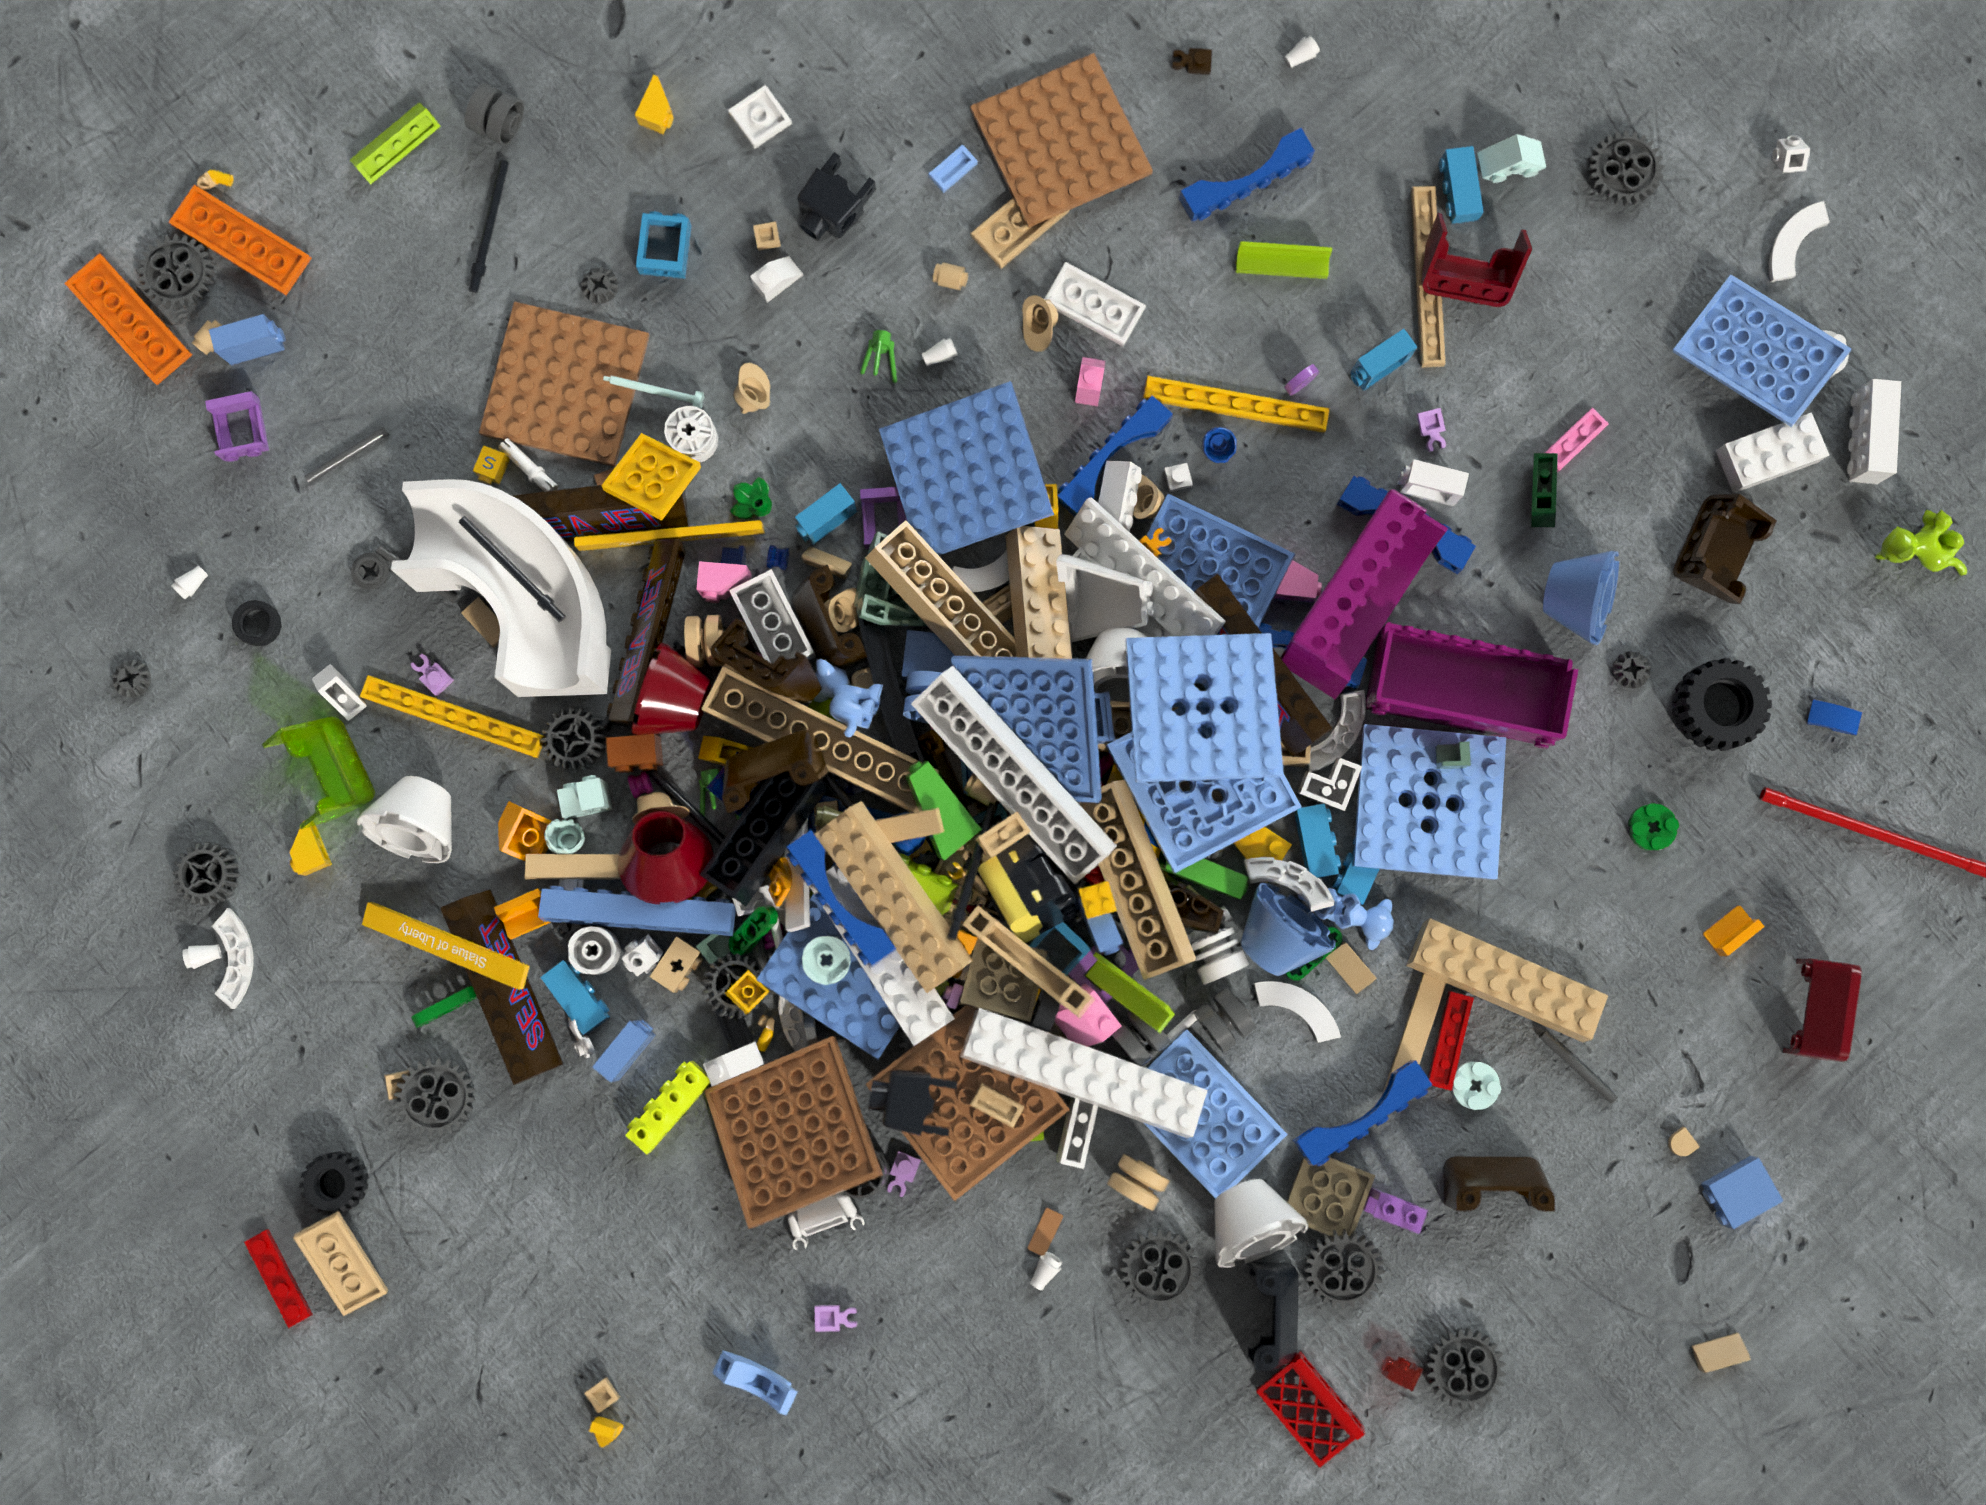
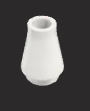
M1311 36L1308 38L1304 37L1284 56V59L1288 66L1292 68L1295 65L1315 58L1320 50Z
M951 338L947 340L942 339L929 350L922 353L927 366L954 360L953 357L958 355Z
M197 566L175 579V583L171 586L183 599H186L189 596H193L208 575L201 567Z
M219 944L188 946V949L183 950L186 968L192 967L196 969L213 960L222 958Z
M1046 1252L1044 1256L1041 1255L1030 1283L1035 1288L1043 1290L1045 1285L1061 1270L1062 1261L1050 1252Z

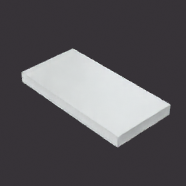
M1067 262L1064 263L1044 300L1050 299L1058 312L1123 347L1146 308L1145 304Z

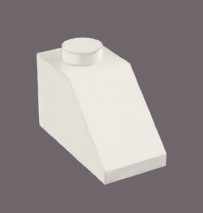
M788 256L768 262L751 275L750 278L753 286L768 303L803 276V273Z
M331 664L312 678L317 691L348 721L367 707L366 703L349 682Z
M753 1042L708 1061L703 1066L711 1086H714L764 1065L756 1042Z

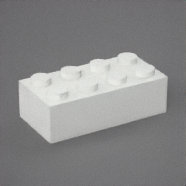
M1872 379L1852 394L1851 406H1853V415L1850 419L1852 438L1848 445V449L1851 452V460L1847 466V472L1850 474L1849 482L1878 484L1897 473L1901 381Z
M1812 413L1801 416L1793 427L1781 423L1726 443L1716 450L1733 493L1813 465L1829 456Z
M772 569L729 590L765 660L774 663L780 655L785 657V659H791L795 657L794 654L797 651L805 655L808 661L816 657Z

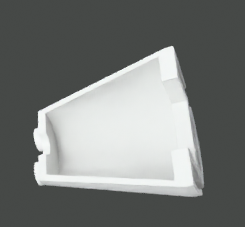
M1062 554L1058 557L1056 561L1058 581L1065 582L1070 642L1097 637L1101 632L1111 628H1136L1147 625L1148 617L1154 614V602H1150L1152 581L1136 578L1070 555Z

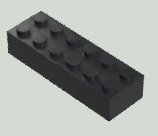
M789 770L768 777L700 873V876L736 901L747 906L828 787L820 780L807 785L797 784L793 781Z

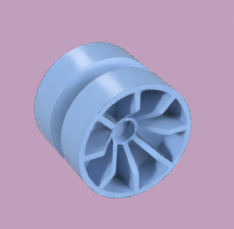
M914 671L908 674L906 692L912 696L905 698L904 717L913 721L928 723L911 703L942 673Z

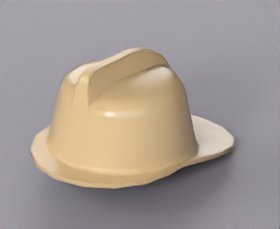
M1033 295L1029 296L1023 304L1024 340L1027 346L1036 352L1044 351L1049 346L1052 340L1053 327L1058 321L1057 309L1050 299L1044 300L1040 296Z
M745 363L740 367L738 384L733 395L735 401L740 406L742 414L755 412L758 409H766L770 404L769 379L760 367L752 363Z
M1142 475L1138 485L1137 503L1133 511V516L1138 519L1156 517L1165 500L1163 493L1144 475Z
M857 588L846 589L827 600L824 604L837 632L844 633L859 625L856 612L857 607L854 606Z
M653 792L637 798L638 813L633 816L632 821L636 824L645 815L656 811H666L684 818L689 815L690 811L686 807L673 805L670 797L665 793Z

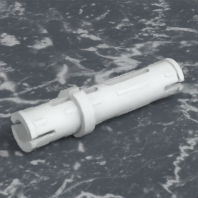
M509 438L504 440L507 444L502 442L499 445L498 449L505 453L528 476V480L531 483H536L544 492L557 490L558 485L545 474L544 469L531 461Z

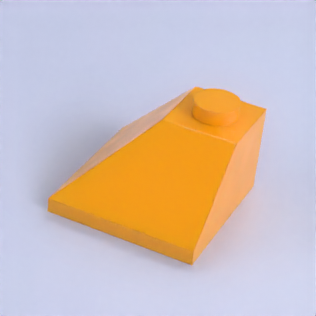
M508 801L498 822L499 850L523 861L526 860V854H545L548 846L545 841L544 832L547 825L552 821Z

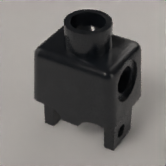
M835 152L821 170L819 168L814 170L797 196L799 209L803 214L797 224L804 233L816 241H819L826 231L835 238H842L864 213L863 206L876 191L875 181L869 177L856 195L852 193L848 188V181L839 174L834 175L841 166L840 156Z
M893 1070L889 1076L888 1083L873 1080L868 1110L883 1112L882 1124L886 1128L921 1136L922 1132L949 1136L950 1127L923 1122L928 1114L933 1113L935 1100L930 1096L929 1085L956 1089L957 1081L931 1077V1073Z

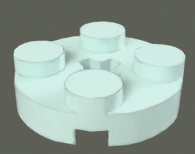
M821 936L813 939L807 944L803 952L802 963L804 972L815 983L829 985L839 982L849 970L851 963L849 949L843 941L836 937ZM821 955H831L833 957L831 959L832 965L822 966L820 964L822 961Z
M1466 1062L1457 1068L1451 1092L1460 1105L1472 1110H1479L1491 1106L1496 1101L1501 1092V1085L1497 1073L1489 1065L1482 1062ZM1474 1079L1481 1082L1479 1091L1470 1090L1472 1086L1471 1080Z

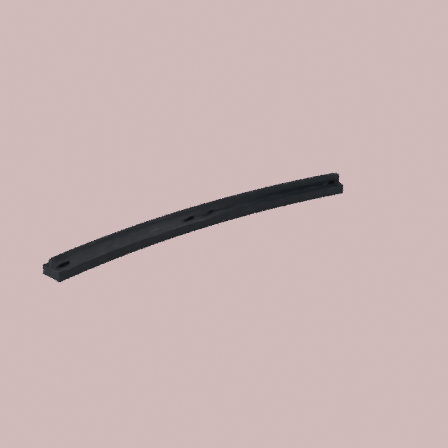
M858 617L873 683L883 685L880 695V707L894 749L912 758L914 753L916 760L924 762L910 720L903 716L904 701L892 663L884 625L874 624L871 621L867 625L865 619ZM968 858L966 865L964 867V869L968 870L971 861L970 858ZM991 898L987 908L999 913L997 921L1001 924L1006 919L994 899Z

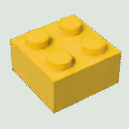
M1108 881L1078 890L1086 919L1117 911Z
M749 970L725 992L745 1014H748L770 992L762 983L756 980L757 978Z

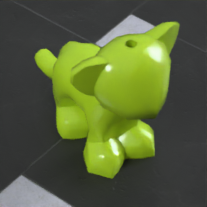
M1926 510L1922 517L1924 526L1916 535L1905 528L1897 526L1883 541L1881 551L1875 555L1876 559H1886L1893 563L1909 561L1916 555L1920 563L1932 572H1938L1946 567L1953 566L1960 576L1967 574L1965 564L1954 557L1964 545V539L1961 534L1953 530H1947L1953 522L1951 517L1943 510L1937 514Z

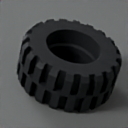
M1722 658L1720 660L1708 661L1687 672L1682 677L1683 681L1677 684L1675 690L1678 691V694L1673 695L1672 703H1676V708L1672 709L1673 716H1678L1679 719L1676 725L1678 729L1683 728L1686 731L1683 735L1688 740L1693 738L1695 740L1694 745L1698 747L1706 746V749L1711 751L1718 749L1720 751L1730 750L1756 739L1757 734L1762 733L1766 728L1764 723L1770 720L1771 714L1767 712V709L1772 708V700L1767 698V695L1771 694L1769 687L1764 688L1762 682L1765 679L1762 675L1756 676L1754 674L1756 669L1750 665L1743 667L1744 662L1740 660L1731 662L1730 658ZM1718 683L1728 687L1738 699L1739 715L1736 722L1731 726L1724 727L1718 725L1709 718L1705 711L1704 695L1707 688L1712 684Z

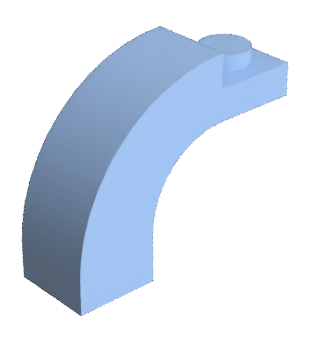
M722 1351L712 1372L724 1384L753 1393L767 1402L778 1413L787 1415L797 1391L790 1387L791 1383L774 1371L752 1360L726 1351Z

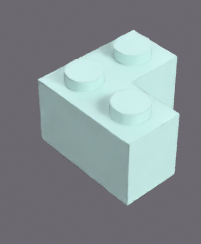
M1519 134L1477 152L1483 179L1490 180L1493 183L1502 182L1511 174L1533 177L1538 174V171L1546 168L1541 141Z
M596 775L583 777L582 782L564 784L563 789L557 790L561 815L566 820L613 810L608 782L596 778Z

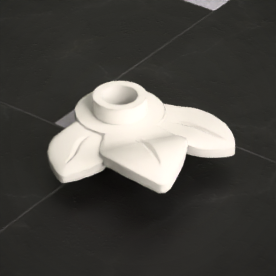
M569 1017L568 1026L577 1041L574 1043L575 1050L579 1056L583 1055L587 1059L590 1057V1054L594 1053L592 1042L587 1035L581 1036L576 1020H571Z

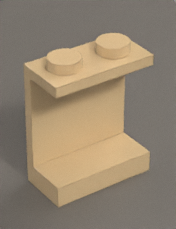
M1017 811L976 838V840L967 845V848L973 854L976 841H978L984 850L980 866L1031 831Z

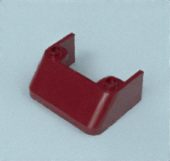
M1437 213L1425 244L1421 278L1423 290L1430 295L1493 307L1507 305L1514 294L1532 251L1526 230L1521 229L1513 249L1500 248L1496 250L1489 262L1447 254L1449 243L1446 235L1448 232L1442 213Z
M1812 958L1796 959V964H1802L1801 976L1804 977L1805 982H1809L1803 1029L1798 1030L1796 1034L1792 1035L1790 1040L1792 1049L1783 1048V1053L1818 1060L1846 1062L1851 1052L1862 976L1861 967L1849 963Z

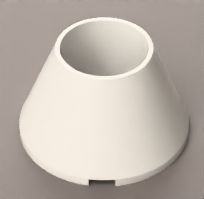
M1118 627L1105 630L1097 636L1086 659H1092L1094 694L1109 692L1111 701L1130 702L1125 640L1126 638L1146 637L1142 632L1132 628Z
M416 776L403 777L362 812L357 820V824L359 826L361 824L364 827L362 833L382 848L409 859L411 855L422 857V862L442 863L447 861L451 855V796L444 788L427 779Z
M1262 1179L1249 1180L1235 1185L1221 1193L1214 1201L1216 1261L1220 1267H1235V1261L1244 1259L1247 1264L1268 1256L1294 1242L1297 1239L1295 1234L1300 1230L1302 1233H1305L1308 1229L1306 1220Z

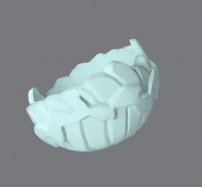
M555 819L547 825L544 832L548 848L556 854H574L583 846L585 841L582 827L578 823H574L573 819L568 821Z

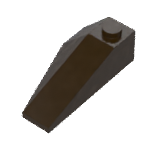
M1162 870L1184 928L1218 934L1224 910L1203 896L1197 895L1188 889L1185 884L1176 881L1167 872Z

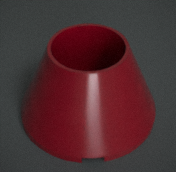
M661 643L656 649L659 652L657 660L652 659L637 701L635 714H638L637 723L633 722L632 733L635 735L696 731L704 713L702 707L710 693L711 680L669 645Z
M652 812L642 817L636 823L623 843L618 855L619 876L625 888L633 896L644 902L656 905L673 901L678 903L695 895L707 883V880L700 876V873L712 858L713 850L707 836L693 824L670 812ZM661 842L680 844L674 851L665 855L653 856L646 854L652 846Z

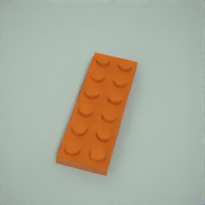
M196 185L192 187L169 221L173 227L285 296L312 259L305 252Z
M99 253L64 283L156 385L160 384L192 356V353L102 254Z

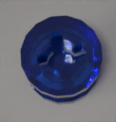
M770 545L767 555V568L779 567L781 570L786 571L790 548L784 547L780 549L775 545Z

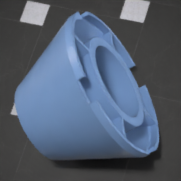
M1608 551L1555 562L1546 583L1543 612L1593 645H1598L1601 642L1607 627L1604 622L1607 614H1611L1619 574V561H1615V556H1619L1617 551Z
M1261 883L1256 889L1240 941L1243 950L1257 965L1273 975L1281 976L1331 952L1335 948V940L1330 941L1328 937L1331 932L1308 907L1291 894L1286 897L1279 893V887L1269 883Z

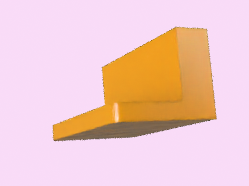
M539 888L494 907L497 917L504 923L509 939L512 940L551 923L544 922L538 917L541 899Z
M1736 906L1703 932V936L1719 956H1729L1765 926L1759 919L1752 920L1741 906Z

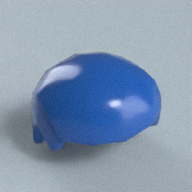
M1225 427L1212 428L1202 439V451L1206 458L1214 463L1228 462L1236 453L1237 439L1233 432Z

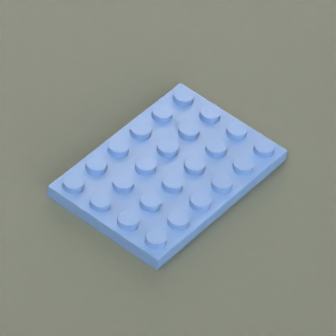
M1733 275L1727 278L1673 349V353L1790 427H1793L1851 352L1850 347Z
M1187 1029L1146 1067L1147 1069L1208 1090L1193 1137L1185 1138L1149 1124H1144L1215 1199L1224 1191L1237 1185L1288 1135Z

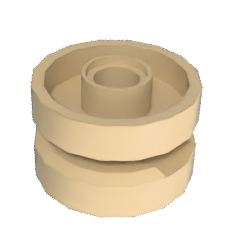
M707 615L704 628L699 616L685 618L686 658L695 668L703 667L705 659H707L710 667L722 666L711 655L712 645L724 633L720 615Z
M1123 1154L1118 1166L1129 1176L1112 1173L1107 1184L1124 1196L1153 1211L1159 1199L1149 1187L1156 1191L1164 1192L1170 1180L1157 1173L1156 1169L1141 1160H1135Z

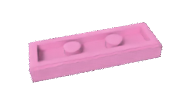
M1591 408L1545 452L1558 453L1557 472L1608 425L1594 408Z

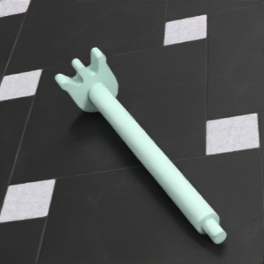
M604 376L603 380L609 381L610 384L692 403V406L700 409L705 398L704 392L696 391L695 395H690L615 376Z

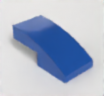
M1813 699L1807 724L1831 728L1832 731L1857 736L1862 712Z

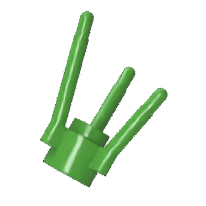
M883 330L873 331L872 339H869L868 349L860 370L861 374L865 373L873 350L876 352L873 375L876 376L878 374L880 356L887 353L888 350L892 380L894 383L897 382L894 342L890 341L891 333Z
M719 769L701 772V780H699L700 813L704 816L706 791H709L712 809H716L714 791L719 790L720 785L723 788L724 775L720 776ZM739 810L733 811L738 820L740 818Z

